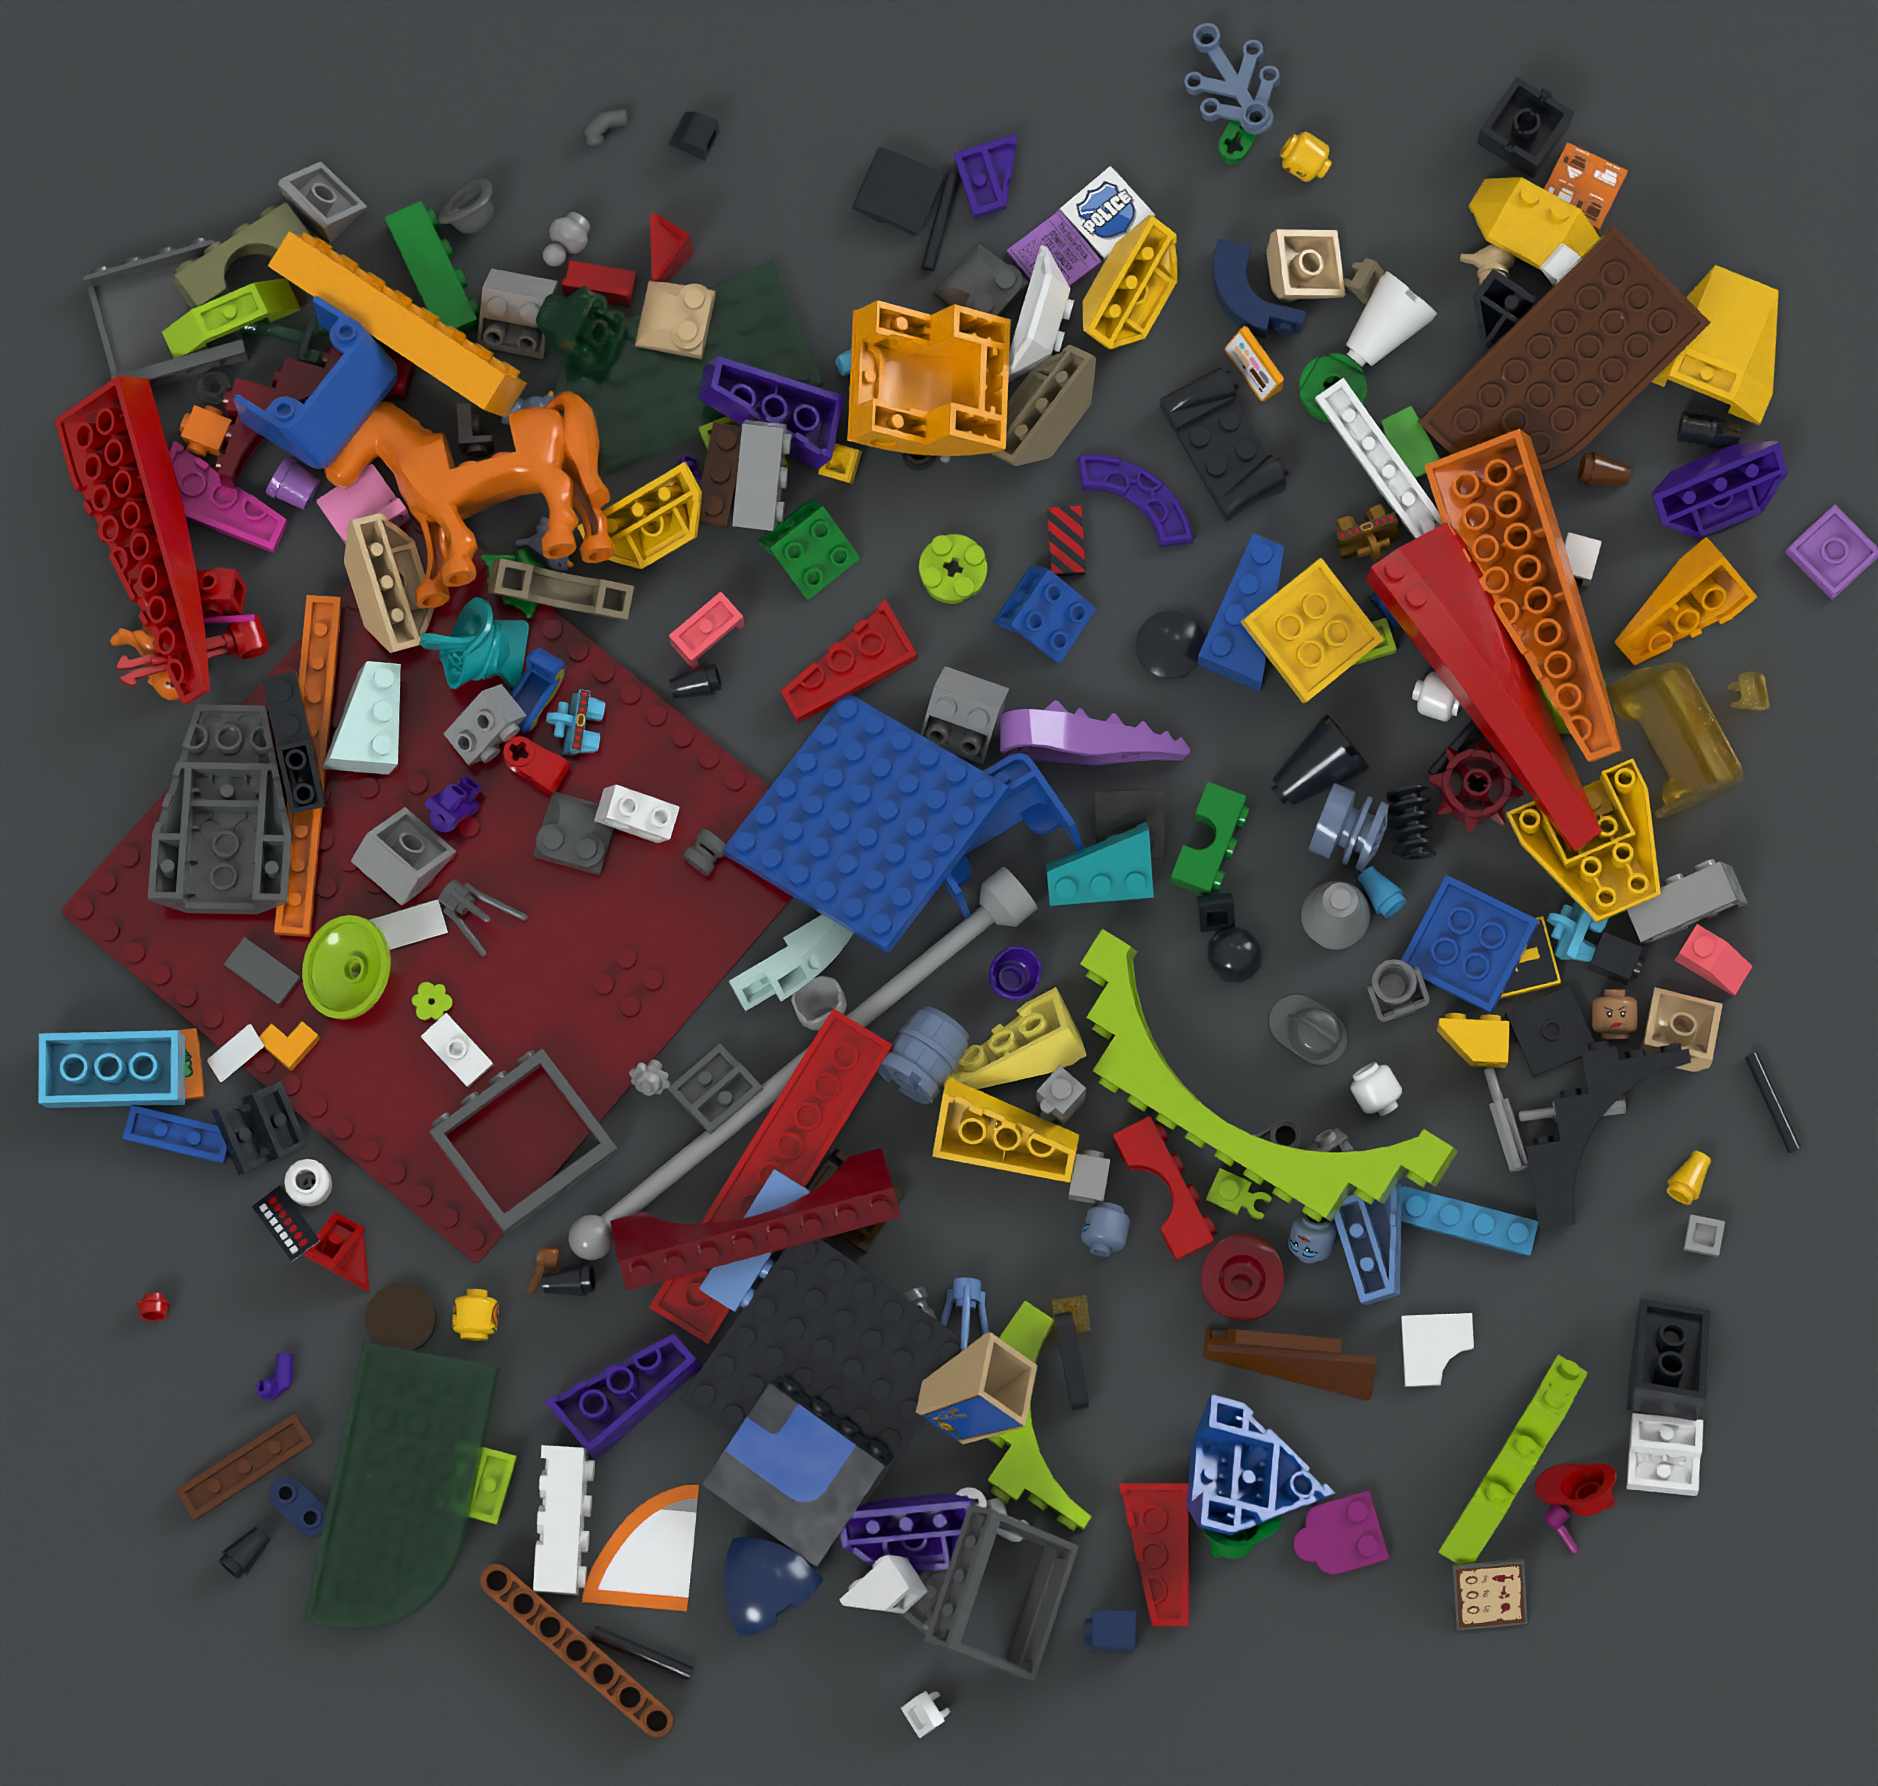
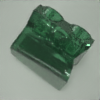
M586 285L568 298L554 294L546 296L535 319L564 368L571 370L580 364L593 376L608 369L627 329L624 313L618 309L611 308L603 295L594 293Z

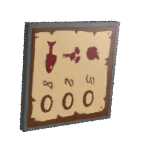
M1524 1559L1453 1565L1457 1631L1527 1624Z

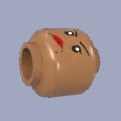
M1604 989V996L1593 1000L1592 1027L1595 1032L1601 1033L1602 1039L1629 1038V1033L1637 1029V1000L1633 997L1625 996V989Z

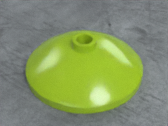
M353 915L334 918L316 932L304 956L302 978L309 1001L320 1013L335 1019H352L367 1012L379 1000L387 985L391 965L390 950L384 934L373 922Z

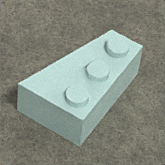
M366 661L354 681L343 710V715L321 769L390 774L398 765L401 664Z

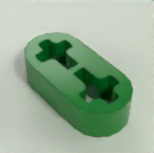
M1256 116L1255 121L1260 122L1263 118ZM1231 120L1219 141L1218 153L1221 160L1231 165L1243 162L1260 134H1250L1242 129L1240 122ZM1237 136L1240 137L1239 149L1241 152L1234 151L1233 154H1229L1226 143L1232 145Z

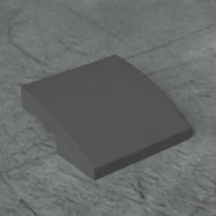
M720 1043L668 1087V1090L684 1109L708 1133L712 1134L760 1093L763 1087Z

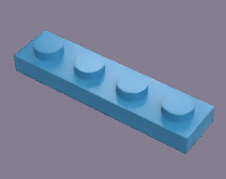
M1402 1186V1224L1530 1257L1538 1221Z

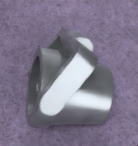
M1387 960L1378 965L1373 973L1371 985L1366 987L1374 1013L1382 1022L1394 1018L1397 1020L1416 1012V1009L1426 1006L1430 1001L1418 966L1412 969L1410 965L1401 960ZM1418 984L1421 997L1411 1000L1410 998ZM1377 999L1385 1005L1392 1006L1391 1009L1381 1012Z

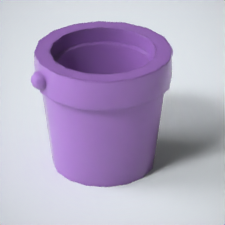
M286 456L274 473L267 487L266 494L274 499L278 498L305 510L316 494L321 480L299 465L297 460Z

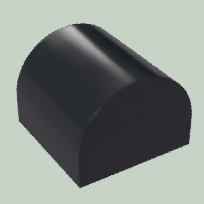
M1231 892L1196 896L1201 932L1235 927L1234 904Z

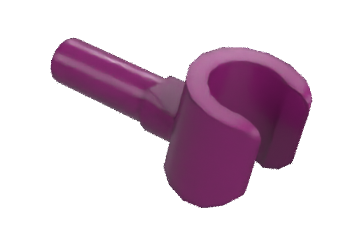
M1553 1505L1546 1512L1545 1521L1551 1528L1557 1531L1570 1553L1574 1554L1579 1549L1567 1529L1563 1526L1570 1516L1561 1506Z

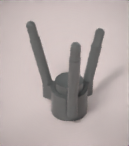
M454 879L443 889L438 900L446 906L443 912L455 922L482 957L487 955L486 950L460 918L458 912L464 915L470 911L484 922H490V917L474 905L475 898L523 921L528 919L526 914L476 890L468 882L462 885Z

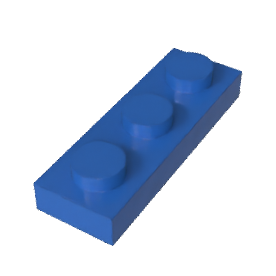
M131 1105L122 1137L123 1140L225 1165L229 1151L217 1125Z

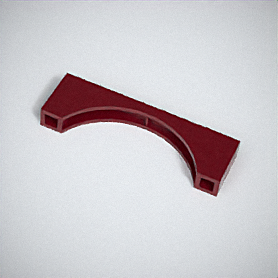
M879 1148L847 1157L840 1169L829 1180L812 1192L782 1207L755 1216L719 1223L686 1224L662 1220L646 1212H641L611 1220L610 1222L619 1267L626 1291L893 1220L900 1218L901 1215L883 1150Z

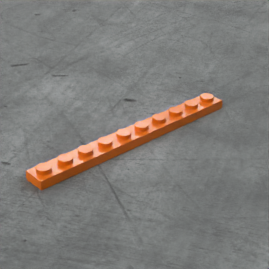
M307 595L298 680L303 702L307 710L324 794L326 769L321 768L328 754L342 599L341 597ZM287 799L286 810L292 835L288 903L276 908L274 933L276 935L310 937L323 807L291 814Z

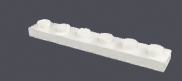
M1342 378L1316 396L1315 401L1411 536L1416 539L1442 525L1439 511L1345 379Z

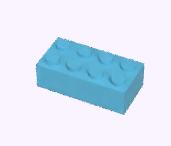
M178 1030L39 1034L38 1103L46 1108L185 1105V1035Z

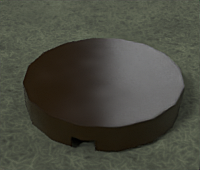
M405 1283L392 1284L378 1291L369 1302L365 1315L367 1330L373 1341L385 1351L397 1354L412 1353L423 1347L433 1335L436 1323L435 1307L429 1296L418 1287Z

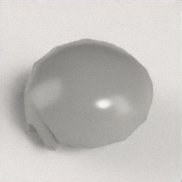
M826 976L815 977L795 992L791 999L800 1023L810 1030L819 1031L833 1008L844 1015L847 1007L846 997L839 983L834 978Z

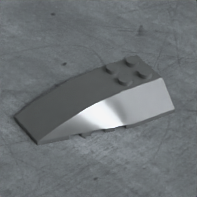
M196 704L182 745L183 750L179 762H176L173 771V780L163 800L159 821L156 822L152 833L148 901L186 913L259 914L288 903L292 835L265 705Z

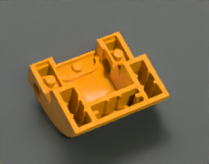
M878 300L858 310H853L847 441L888 451L933 456L977 455L1005 450L1011 319L956 304L932 315Z

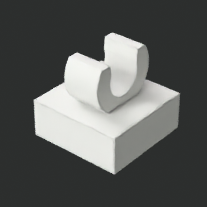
M925 1691L901 1708L919 1739L945 1722L943 1718L950 1712L948 1708L938 1711L933 1703L940 1696L938 1692H932L928 1695L927 1691Z

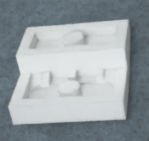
M1633 1413L1630 1429L1626 1489L1697 1496L1699 1491L1700 1457L1702 1454L1703 1420L1697 1419V1421L1668 1416Z

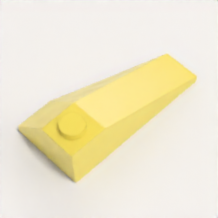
M1055 987L1026 1002L1016 1010L1019 1016L1005 1027L1001 1024L991 1030L993 1033L992 1037L981 1046L972 1045L969 1047L949 1078L978 1090L1052 1073L1059 1065L1064 1068L1075 1064L1079 1059L1087 1056L1081 1035L1058 989Z

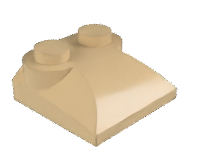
M1276 229L1271 233L1267 247V260L1271 289L1278 300L1284 303H1292L1298 299L1342 298L1345 296L1337 230Z
M649 280L635 347L702 359L716 297L715 291L708 290L700 284L685 286Z
M1655 987L1641 1049H1646L1647 1055L1661 1053L1660 1046L1681 1043L1682 1050L1689 1049L1691 1063L1674 1068L1691 1072L1710 1068L1723 1004Z

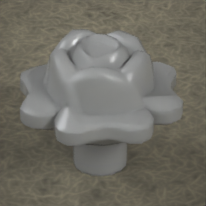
M650 1060L648 1065L640 1062L636 1068L629 1071V1075L632 1077L631 1083L635 1085L637 1091L643 1092L645 1095H660L663 1089L668 1088L671 1084L667 1080L668 1073L661 1070L662 1064L658 1060Z

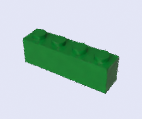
M419 201L384 217L425 308L439 317L438 321L447 326H453L465 335L479 328L477 317H480V309L474 297L467 299L463 288L467 287L468 284L460 267L453 269L449 258L454 257V254L447 239L440 240L435 229L440 227V224L433 209L431 208L426 211L422 201Z

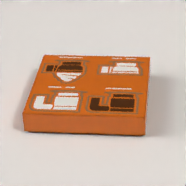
M1567 142L1544 190L1581 209L1594 230L1599 233L1628 174V170Z

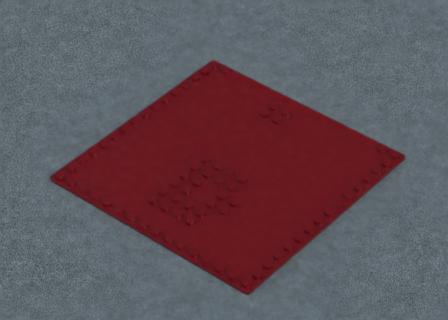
M410 513L411 519L399 526V528L415 541L426 575L428 565L426 541L421 525ZM479 547L472 558L476 569V578L462 586L448 587L449 601L442 606L434 608L425 633L449 637L461 611L475 597L489 602L493 620L526 621L529 624L522 676L528 668L526 666V657L536 648H542L563 660L566 672L560 688L540 714L539 722L534 729L526 734L519 731L515 736L525 737L544 749L560 755L571 764L555 792L599 804L604 788L619 785L679 806L670 840L656 843L615 828L600 876L534 858L536 837L542 827L552 794L534 786L527 779L511 771L506 766L504 747L507 741L500 744V753L491 761L484 763L481 760L468 765L444 735L445 731L481 691L500 684L503 685L509 694L513 690L505 684L499 675L493 676V678L489 677L490 679L485 678V680H470L454 690L447 683L443 663L439 658V650H429L419 645L390 653L364 627L351 583H349L337 596L342 599L328 751L356 676L366 661L401 664L398 765L390 774L326 769L324 789L326 807H323L311 936L276 935L274 928L277 907L259 914L186 913L148 901L152 833L156 822L159 821L162 803L169 788L62 909L63 915L219 1048L223 1047L249 1024L252 1025L259 1037L270 1024L274 1025L288 1037L302 1021L316 1032L320 1040L293 1071H290L265 1048L257 1052L242 1067L265 1087L282 1082L290 1104L298 1115L474 1263L481 1262L504 1234L431 1138L429 1131L434 1128L432 1123L444 1113L449 1112L452 1115L462 1108L461 1101L471 1093L477 1091L481 1094L490 1087L488 1082L498 1073L506 1071L508 1074L519 1066L516 1062L524 1054L531 1050L537 1053L542 1048L598 1123H600L633 1085L629 1071L636 1068L640 1062L648 1065L650 1060H654L793 899V896L725 855L714 862V869L709 876L699 872L681 856L688 846H693L696 842V835L701 828L707 829L727 844L770 787L552 607L538 604L533 616L527 618L520 609L504 605L502 596L487 593L489 570L484 560L481 559V555L486 553ZM302 637L267 677L296 671L299 679ZM261 682L242 705H265L286 805L287 794L276 751L277 745L264 688ZM580 689L590 691V697L605 702L602 720L596 722L586 719L584 729L600 733L598 751L594 753L579 752L572 757L562 755L565 733L563 738L554 736L555 725L546 722L547 713H557L559 702L569 703L570 706L572 694H577ZM521 748L519 752L512 751L515 761H518L520 757L527 758L524 748ZM467 775L482 787L475 798L481 804L480 808L475 814L460 821L454 830L449 832L436 830L430 821L431 809L425 807L424 804L429 797L444 790L451 783L458 784L460 779ZM406 807L450 845L456 853L418 895L404 905H400L354 865L351 859L368 832ZM454 879L462 885L468 882L476 890L528 916V919L523 921L475 898L474 905L490 917V922H484L470 911L464 915L458 912L460 918L486 950L487 955L482 957L455 922L443 912L446 906L439 901L448 933L391 949V965L387 985L379 1000L367 1012L352 1019L341 1020L331 1018L320 1013L311 1004L306 995L302 978L306 950L316 932L334 918L353 915L371 920L438 900L443 889ZM244 937L300 976L301 980L281 1006H278L224 966L225 961ZM424 982H430L434 986L437 984L444 985L446 988L445 994L449 995L453 1001L452 1007L447 1011H443L444 1014L447 1013L494 1064L469 1088L421 1038V1035L438 1021L432 1017L428 1020L418 1018L416 1014L417 1007L412 1003L413 996L418 994V987ZM430 1000L429 1004L433 1005L435 1000ZM540 1066L447 1134L446 1137L505 1214L550 1181L591 1132Z

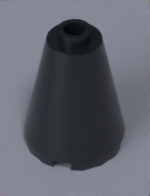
M1328 714L1321 718L1272 778L1276 785L1271 789L1283 804L1290 801L1294 806L1332 788L1334 783L1341 784L1366 772L1370 768L1352 742L1339 730L1340 727Z

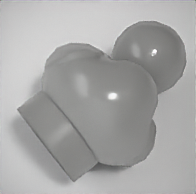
M571 212L566 217L556 218L551 223L549 235L553 244L546 246L543 251V259L549 266H560L565 261L566 254H577L585 249L588 242L587 233L590 231V225L582 215Z

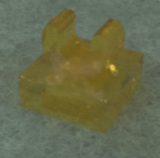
M1753 671L1738 674L1739 682H1732L1728 685V690H1741L1742 694L1739 701L1731 703V707L1737 709L1747 708L1755 711L1770 708L1763 674Z
M1086 1295L1051 1299L1053 1319L1054 1314L1072 1311L1076 1333L1091 1331ZM1054 1319L1055 1334L1057 1336V1330Z

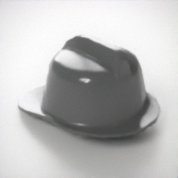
M1289 995L1281 998L1270 1012L1269 1028L1273 1037L1303 1060L1314 1065H1326L1336 1061L1343 1054L1347 1046V1031L1344 1023L1334 1013L1315 1000L1304 995Z

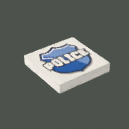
M1111 166L1060 208V211L1104 261L1107 259L1115 243L1148 215L1155 217L1151 209Z

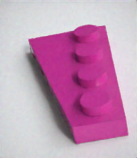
M174 440L169 454L187 520L275 553L288 524L287 520L237 485L235 489L222 486L219 474L208 463L191 454L184 446Z

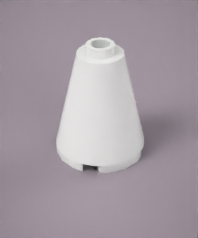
M1388 271L1379 279L1346 343L1350 348L1347 355L1361 367L1365 363H1368L1370 366L1376 364L1430 323L1437 315L1423 299L1416 296L1409 290L1410 288Z

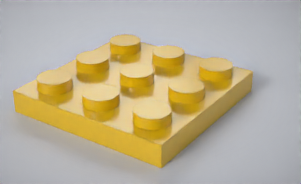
M1322 558L1312 563L1240 621L1302 703L1309 701L1384 640Z

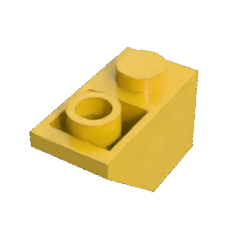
M1461 1013L1445 1014V1018H1439L1437 1032L1470 1067L1506 1068L1509 1053V1021H1501V1016L1481 1015L1480 1020L1466 1019V1015Z

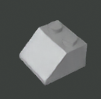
M404 807L366 834L351 862L387 892L390 897L395 899L400 905H404L431 882L454 856L456 851Z

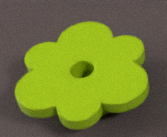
M430 982L420 984L418 994L412 998L413 1005L417 1007L416 1014L418 1018L428 1020L432 1017L435 1020H439L444 1015L443 1011H447L452 1007V998L445 994L446 988L444 985L437 984L434 986ZM430 1000H435L433 1005L429 1004Z

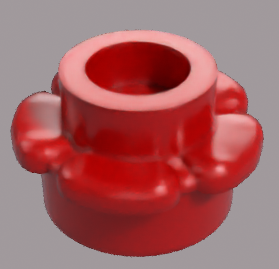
M147 1293L144 1294L143 1300L141 1299L136 1302V1307L139 1308V1317L141 1319L161 1321L167 1318L171 1303L165 1299L163 1294Z

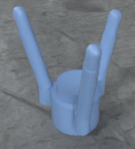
M955 1278L953 1280V1289H947L946 1303L940 1322L947 1326L954 1303L956 1309L962 1310L961 1351L968 1347L970 1310H976V1304L981 1335L989 1333L985 1309L986 1292L981 1291V1281L974 1278Z

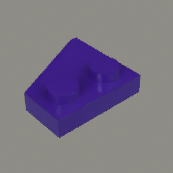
M1016 134L953 153L974 219L1005 210L1007 207L1017 146Z

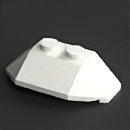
M1042 245L1038 252L1009 352L1008 382L1031 371L1032 368L1051 357L1053 350L1060 352L1065 332L1059 331L1062 318L1069 320L1074 300L1068 299L1070 287L1049 249Z

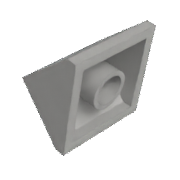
M321 161L281 178L278 182L283 198L330 244L363 214L367 208Z

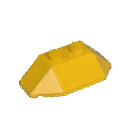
M1522 177L1485 179L1469 204V209L1471 213H1474L1476 222L1486 241L1541 270L1542 264L1561 243L1566 244L1582 257L1600 239L1581 209Z
M1148 215L1115 243L1083 299V331L1107 349H1113L1145 339L1178 281L1175 244H1177L1176 233L1154 216Z
M686 462L681 463L602 511L608 519V535L612 540L615 550L614 555L608 560L644 569L697 537L702 491ZM580 524L577 526V528L584 539L585 532L583 524Z

